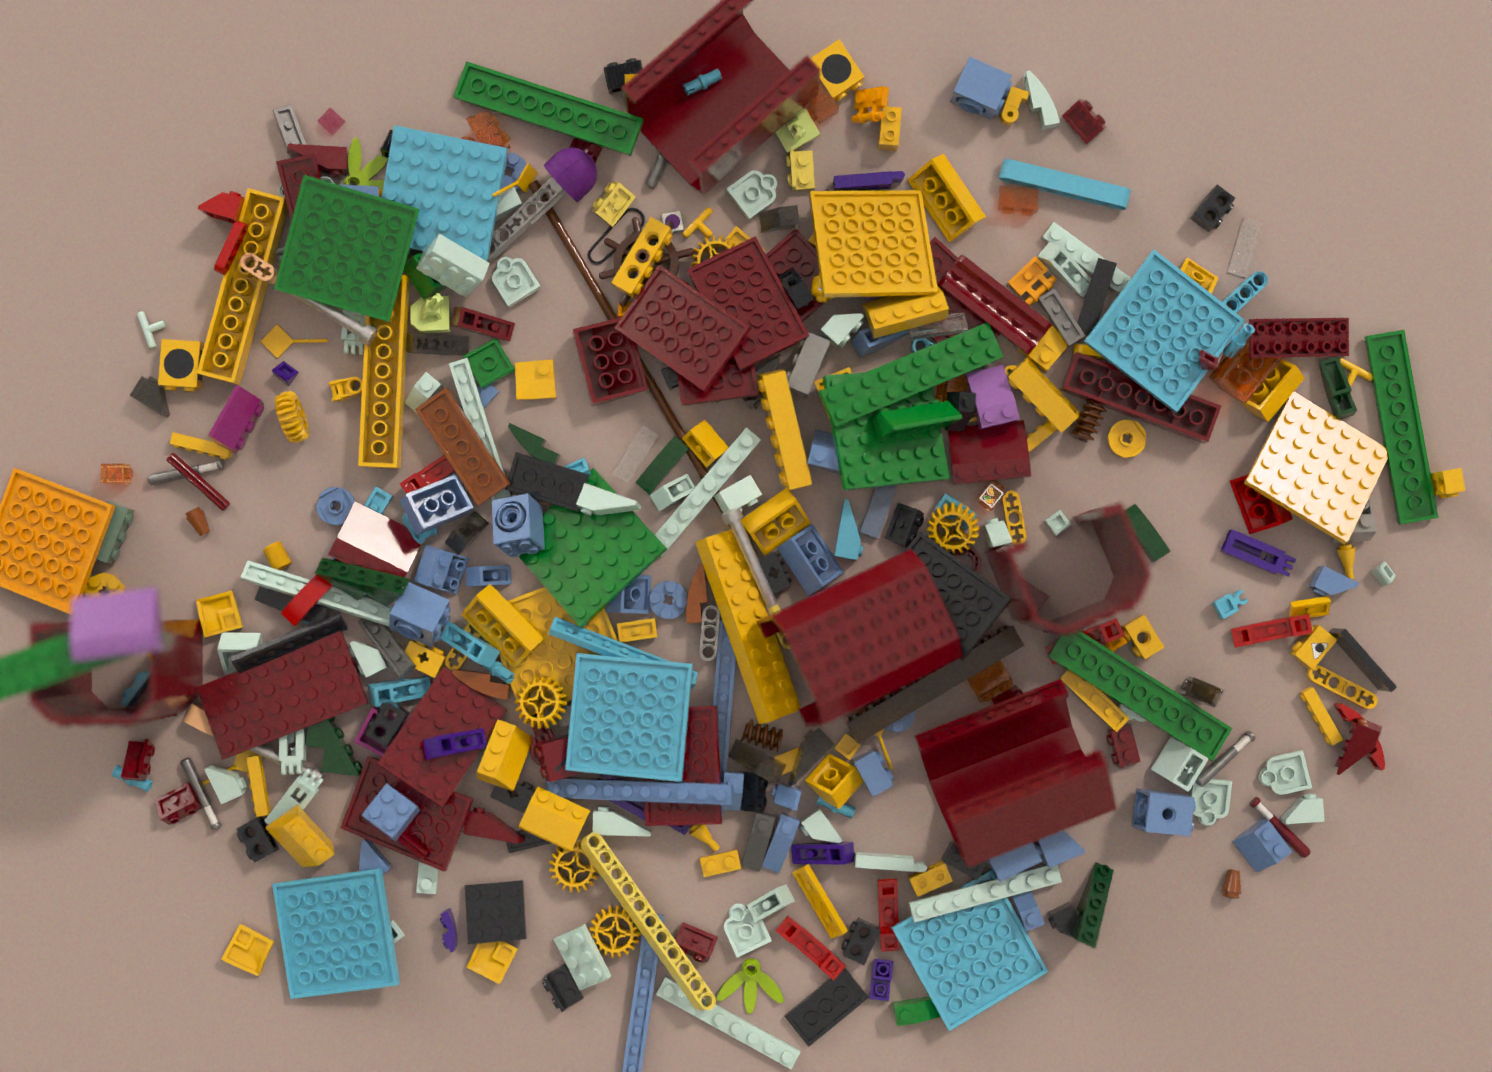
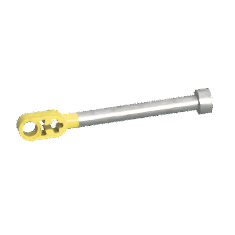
M736 507L723 513L721 516L725 524H730L769 613L772 614L779 611L780 607L740 520L743 517L740 508ZM783 632L776 633L778 643L786 649H791L788 643H783L785 636Z

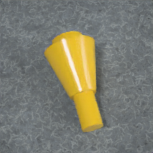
M1351 543L1340 544V548H1337L1336 551L1343 567H1345L1346 577L1354 579L1353 566L1356 547L1352 546Z
M706 825L690 826V835L707 844L714 852L720 848L712 839Z

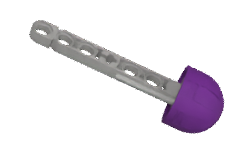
M565 148L554 154L544 164L545 169L552 177L493 233L491 245H494L495 249L493 253L489 254V263H491L490 260L496 259L525 230L538 221L566 193L576 202H579L593 188L597 178V169L589 154L578 148ZM545 193H550V199L547 202H543L542 196ZM531 206H536V212L533 215H529L528 209ZM518 220L520 221V224H521L519 227H518L517 224H516V221H518ZM508 232L507 240L501 241V234Z

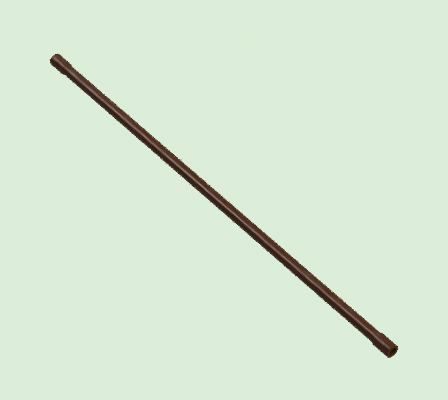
M538 180L528 185L533 194L542 187ZM546 193L542 196L543 202L548 201ZM551 207L545 214L608 320L618 318L554 208ZM640 357L649 391L675 435L684 442L682 438L686 435L685 431ZM689 448L686 454L700 478L703 479L708 471L705 465ZM713 497V500L715 501L716 505L718 506L720 512L723 514V511L721 510V508H720V506L718 505L717 501H716L715 498ZM754 549L757 558H760L756 550Z

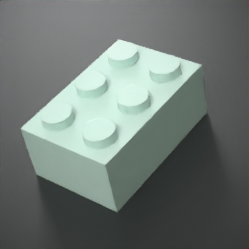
M438 234L423 251L416 269L437 280L440 284L456 291L459 295L467 297L483 281L490 263L443 235Z

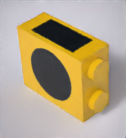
M840 39L810 58L821 69L819 84L832 103L836 100L838 102L843 100L847 96L846 93L851 90L856 91L863 86L862 83L865 77Z
M161 339L158 385L163 386L164 390L176 391V388H184L183 391L195 392V389H202L203 376L197 374L205 344L200 341Z

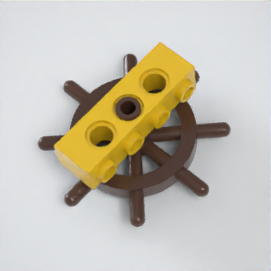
M633 217L632 224L635 233L626 237L620 244L609 238L604 240L606 246L616 251L614 269L599 273V278L604 280L614 277L611 282L612 285L624 293L619 302L620 306L625 307L631 297L634 298L635 295L639 294L644 286V280L647 279L648 281L658 267L657 265L671 261L669 272L677 276L679 259L692 256L695 253L693 248L676 251L671 242L673 238L672 228L674 226L672 221H668L665 225L650 217L642 230L639 218ZM650 241L655 242L653 246L649 245ZM664 247L667 249L669 254L663 255L662 250ZM633 271H637L633 279L629 278Z

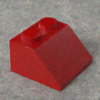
M230 191L229 194L222 192L200 204L198 210L208 217L234 224L239 220L245 198L237 192Z

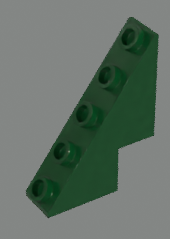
M326 558L321 559L314 573L357 601L368 595L385 607L403 596L410 579Z
M335 717L308 727L305 746L324 748L321 772L359 776L363 767L353 757L354 751L349 743L346 744L343 739L345 735L342 729L336 726L334 722Z
M1097 862L1076 908L1079 915L1071 932L1072 937L1076 941L1094 949L1097 945L1114 871L1109 866L1101 865Z

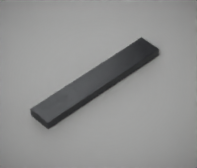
M338 613L233 655L230 659L237 671L241 673L331 634L348 630V627L341 614Z

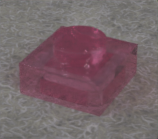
M329 108L319 118L318 123L333 136L345 121L332 108Z

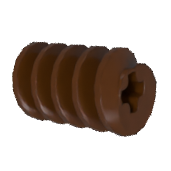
M1086 400L1088 404L1082 406L1085 411L1079 413L1082 417L1076 420L1079 425L1073 426L1076 432L1070 433L1072 437L1088 443V440L1094 441L1091 433H1098L1094 426H1101L1097 419L1104 420L1100 413H1107L1103 406L1090 400Z
M751 719L746 723L741 741L747 737V743L750 744L752 740H755V746L762 742L763 749L769 744V750L772 751L774 747H777L778 753L783 738V729L776 733V727L773 726L769 731L768 724H765L763 728H761L759 723L754 726V720Z

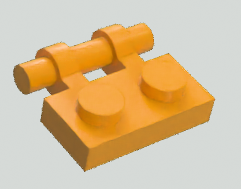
M881 86L856 90L854 110L859 112L851 117L852 122L864 124L867 121L878 122L880 119H883L885 114L881 111V108L887 107L889 88Z
M1035 256L1007 284L1019 297L1026 292L1029 297L1024 302L1030 306L1033 302L1036 303L1046 290L1049 291L1057 279L1053 275L1048 279L1044 276L1048 268ZM1038 280L1041 285L1034 291L1031 286Z

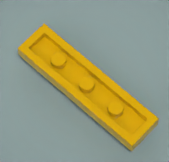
M1069 670L1059 678L1115 732L1130 719L1104 693Z
M809 864L795 869L792 874L830 938L833 939L845 934L848 931Z

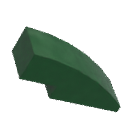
M1338 356L1320 361L1321 377L1333 415L1336 419L1340 420L1354 416L1357 408L1350 394L1352 389Z
M509 423L508 427L514 437L532 456L557 464L561 455L544 448L545 439Z
M674 436L635 483L650 495L664 478L668 476L690 447L677 436Z
M1136 504L1125 510L1138 544L1151 562H1155L1171 552L1157 530Z

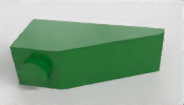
M930 997L893 1002L897 1026L917 1024L940 1017Z

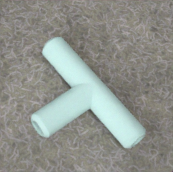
M138 312L137 316L149 349H154L157 345L152 332L166 328V324L162 320L149 325L145 312Z

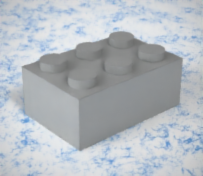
M809 332V337L801 341L799 349H801L800 355L796 353L791 365L794 369L792 372L788 371L787 373L790 392L807 399L829 347V340Z

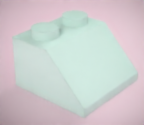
M222 633L217 650L224 676L237 671L231 662V656L263 644L261 633Z

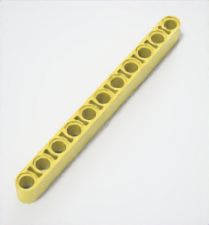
M598 833L584 836L580 842L582 850L693 1007L698 1011L712 1009L716 1003L715 996L602 836ZM589 838L594 840V847L589 845ZM601 854H603L606 858L605 863L601 862L600 860ZM612 870H615L617 873L616 879L611 875ZM623 886L628 888L627 895L623 893ZM635 901L639 904L638 911L634 908ZM646 917L651 921L650 927L645 923ZM658 933L662 937L661 943H659L656 938ZM669 949L673 952L672 959L668 956ZM680 965L684 967L683 975L679 971ZM691 981L695 983V990H692L690 987ZM703 997L707 1000L706 1006L702 1004Z

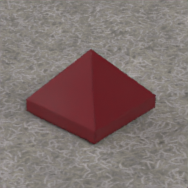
M1200 350L1199 363L1201 370H1216L1218 368V357Z

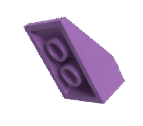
M1003 365L965 374L969 391L976 393L975 416L979 430L1020 419L1015 398Z

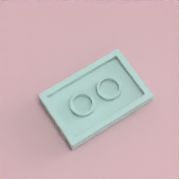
M585 924L553 939L579 990L611 977Z

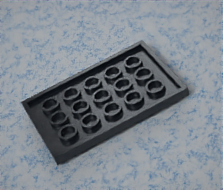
M919 532L905 551L912 549L926 565L960 637L962 652L960 659L964 661L1010 604L1011 598Z

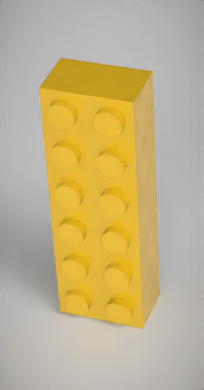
M778 369L758 374V391H761L763 396L760 402L762 409L767 412L768 416L765 417V423L772 433L769 439L771 446L776 450L774 460L776 466H779L781 473H778L780 483L789 490L812 485L786 372Z

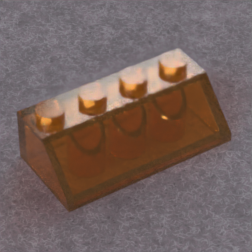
M1250 337L1247 339L1246 345L1240 348L1233 358H1230V355L1229 357L1226 356L1218 365V368L1209 376L1221 390L1243 404L1249 400L1282 359L1249 358Z

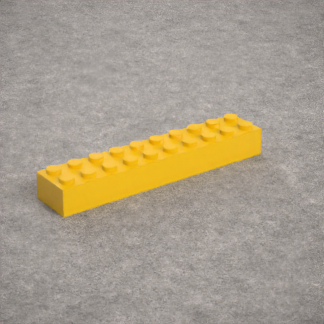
M247 188L239 221L247 224L248 229L229 271L223 276L197 374L239 386L241 384L268 283L243 269L240 260L244 254L252 253L273 266L288 213L284 197ZM255 259L248 262L249 268L255 265ZM262 268L261 272L267 276L271 275L270 272Z
M402 275L390 322L366 316L365 327L371 325L378 330V333L369 346L364 344L358 466L363 468L401 469L410 279L406 275Z
M732 529L696 541V547L758 723H768L798 711L801 706L776 635L774 634L764 639L756 622L768 616V613Z

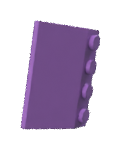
M157 587L73 598L70 632L72 661L165 650Z

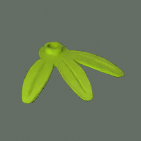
M353 138L348 152L349 176L345 178L343 185H349L351 182H354L360 186H378V189H383L385 180L369 179L383 169L388 158L380 155L370 161L360 171L362 159L361 145L358 138Z
M754 958L746 959L742 963V970L732 975L722 985L716 996L717 1001H723L733 994L745 981L744 1004L747 1013L752 1014L757 999L758 982L761 988L773 1000L780 1004L784 1002L783 995L777 984L761 971L760 962ZM750 965L755 966L753 969L748 968Z

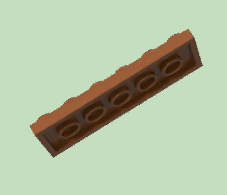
M444 388L415 409L478 506L511 484L448 388Z

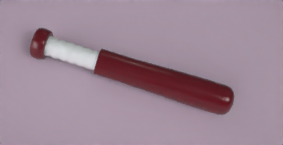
M1255 797L1250 802V806L1252 808L1255 807L1269 820L1282 838L1302 858L1310 855V849L1261 804L1259 797Z

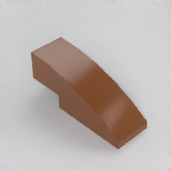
M700 564L690 585L686 606L687 624L702 622L701 603L708 602L703 564Z
M452 669V674L470 688L494 698L509 699L511 684L492 681L493 675L490 673Z

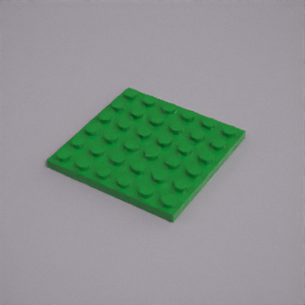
M304 175L274 289L390 322L420 209Z
M865 372L825 375L822 377L824 389ZM933 387L882 409L889 408V411H892L902 405H906V408H909L913 404L923 402V405L929 404L928 402L935 400ZM878 410L836 428H833L831 423L843 491L950 479L941 429L877 440L871 417L878 414Z
M594 468L590 470L591 475H589L587 484L617 494ZM553 504L543 513L545 549L539 550L535 554L523 553L518 557L579 627L583 628L668 549L633 511L606 515L592 513L589 516L580 512L581 509L577 512Z

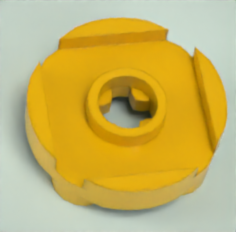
M1118 421L1112 425L1106 436L1108 446L1115 455L1121 458L1134 457L1141 453L1145 447V429L1136 421ZM1123 434H1125L1126 436L1131 435V438L1129 439L1130 444H1128L1127 442L1124 443L1122 441Z
M100 573L89 578L85 588V597L101 595V590L106 587L109 593L125 591V586L116 575Z

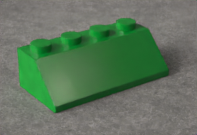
M938 399L928 402L929 404L923 405V402L913 404L909 408H906V405H902L892 411H889V408L878 410V414L871 418L877 440L946 428L962 419V415L948 401L940 402Z

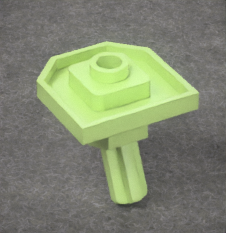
M802 108L775 132L787 154L790 153L791 149L795 150L821 135L805 108Z
M436 293L435 296L424 300L420 297L411 305V326L421 334L450 332L449 296H440L439 293Z

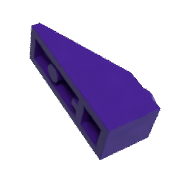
M484 728L423 740L426 759L487 748Z
M853 842L791 845L793 864L845 865L855 861Z

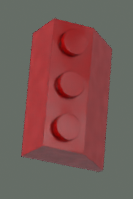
M1249 474L1230 480L1249 535L1293 520L1290 511L1244 484Z

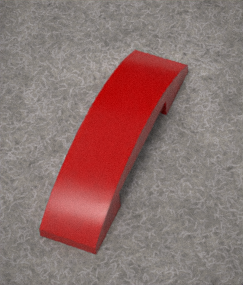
M443 455L418 473H414L402 481L400 485L408 494L445 479L455 470L446 456Z
M315 575L281 612V615L296 627L333 585Z
M1309 614L1231 628L1234 647L1236 648L1291 636L1311 634L1313 630Z
M1117 618L1081 631L1100 644L1125 636ZM1055 643L1045 647L1048 654L1050 653ZM1050 659L1052 665L1057 664L1055 661Z
M1333 704L1343 721L1351 722L1353 720V722L1357 723L1359 718L1364 719L1359 713L1344 704ZM1378 739L1374 750L1366 756L1375 769L1382 771L1385 769V759Z
M897 878L878 879L881 952L901 951L900 943L891 928L899 923Z
M787 916L776 928L775 931L798 948L833 981L846 967L831 950L790 916Z

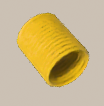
M281 541L272 543L263 549L264 555L272 566L271 568L282 570L292 564L291 558Z

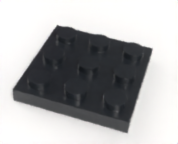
M523 880L465 885L468 944L527 939Z

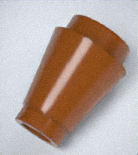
M197 507L185 513L187 516L186 520L199 536L210 532L204 510L201 511L200 507Z
M1228 869L1222 888L1224 897L1239 899V894H1241L1240 871Z

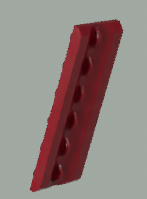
M962 254L938 283V286L1027 355L1032 352L1052 326L1047 319Z
M1349 318L1249 319V324L1255 329L1254 333L1250 336L1249 358L1349 356Z

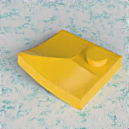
M1051 326L1029 355L1025 354L1018 347L1017 350L1047 372L1068 347L1058 331Z
M553 359L515 363L516 400L556 398Z
M233 590L196 599L204 637L244 627Z
M239 924L221 960L246 972L260 976L275 941L244 924Z
M504 941L478 943L466 968L500 985L518 949Z

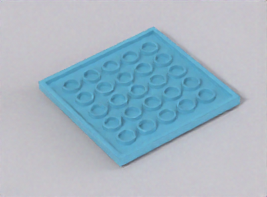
M394 125L382 198L420 209L410 248L424 251L438 234H441L488 262L500 194L496 197H493L492 194L501 189L508 148Z
M1153 249L1084 340V343L1176 413L1208 371L1201 370L1199 363L1200 350L1218 357L1245 320Z
M577 653L565 770L681 782L683 779L693 664Z
M382 868L272 884L290 999L390 987L400 984Z
M990 869L981 874L978 880L973 879L959 888L996 879V876ZM1007 897L913 922L911 915L891 927L948 1031H951L1048 973L1046 966Z

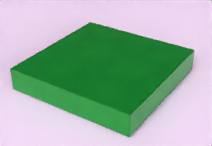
M496 338L462 356L463 359L468 358L473 376L482 390L515 372L514 367Z

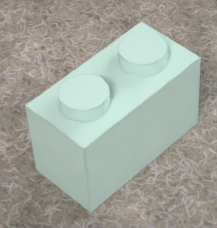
M749 475L722 490L714 498L723 513L736 507L743 511L741 507L746 504L748 507L758 502L757 498L762 493L752 476Z

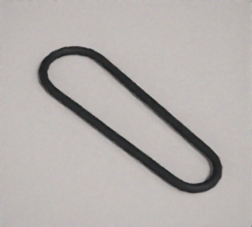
M637 208L627 209L620 217L621 219L629 211H637L642 217L641 229L645 223L644 214ZM610 226L588 251V259L593 264H601L615 252V250H612L600 261H594L591 258L592 250L613 227Z

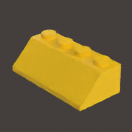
M944 154L932 158L907 179L914 190H921L924 206L948 242L953 241L986 217Z
M937 286L938 292L933 295L888 296L863 303L862 307L873 339L947 319L949 308L942 290Z
M1028 357L1009 374L1010 380L1008 382L1015 389L1019 388L1023 392L1022 397L1028 403L1032 402L1036 406L1035 410L1041 417L1046 416L1050 420L1048 424L1055 431L1059 430L1062 433L1079 417L1080 411Z
M491 584L479 592L461 613V616L490 645L500 651L499 654L514 669L544 640L539 632Z

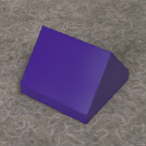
M284 361L272 369L273 374L288 386H290L299 373Z

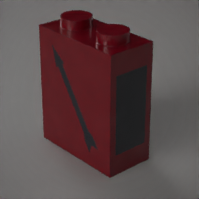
M569 734L537 743L536 755L538 760H541L542 767H540V773L542 778H545V781L553 782L585 773L565 770Z

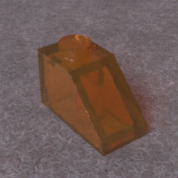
M819 80L818 95L810 101V111H808L812 120L817 121L818 124L823 123L838 113L839 110L838 105L821 80Z

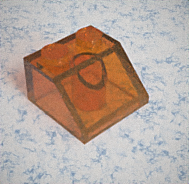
M488 111L466 118L467 123L480 143L508 149L511 147L508 143L511 139L505 130L500 131L498 128L500 123L495 115L490 116Z

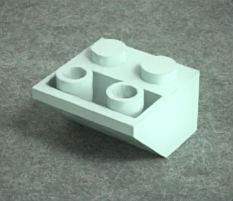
M861 313L833 315L822 327L819 335L829 340L830 345L836 350L839 346L843 348L851 338L849 335L852 332L856 334L862 327L864 316Z
M1170 737L1151 770L1189 792L1207 763L1208 758Z

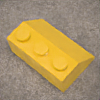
M1263 358L1234 392L1232 397L1253 415L1269 422L1305 378L1296 365L1281 358Z
M785 488L741 519L743 526L764 556L811 524L799 502L788 488Z
M497 720L477 770V779L514 792L532 744L530 735L516 725Z
M538 786L518 828L571 852L590 810Z
M298 804L266 826V830L301 867L319 866L335 854L333 842Z

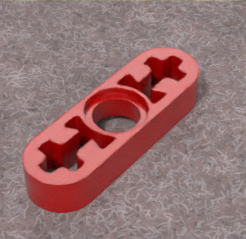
M239 220L233 224L217 258L214 271L222 275L227 274L246 235L247 224Z

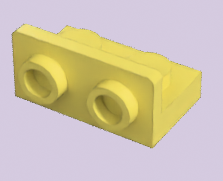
M791 149L789 155H786V164L791 170V174H787L788 186H792V191L815 190L812 150L794 152V149Z
M616 181L610 182L605 187V193L601 198L599 197L595 200L591 212L597 214L611 227L616 224L636 198L621 183Z

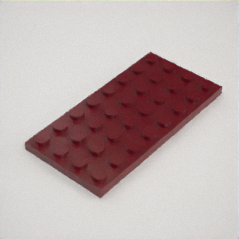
M341 631L241 673L236 671L196 687L222 760L369 703L344 634Z

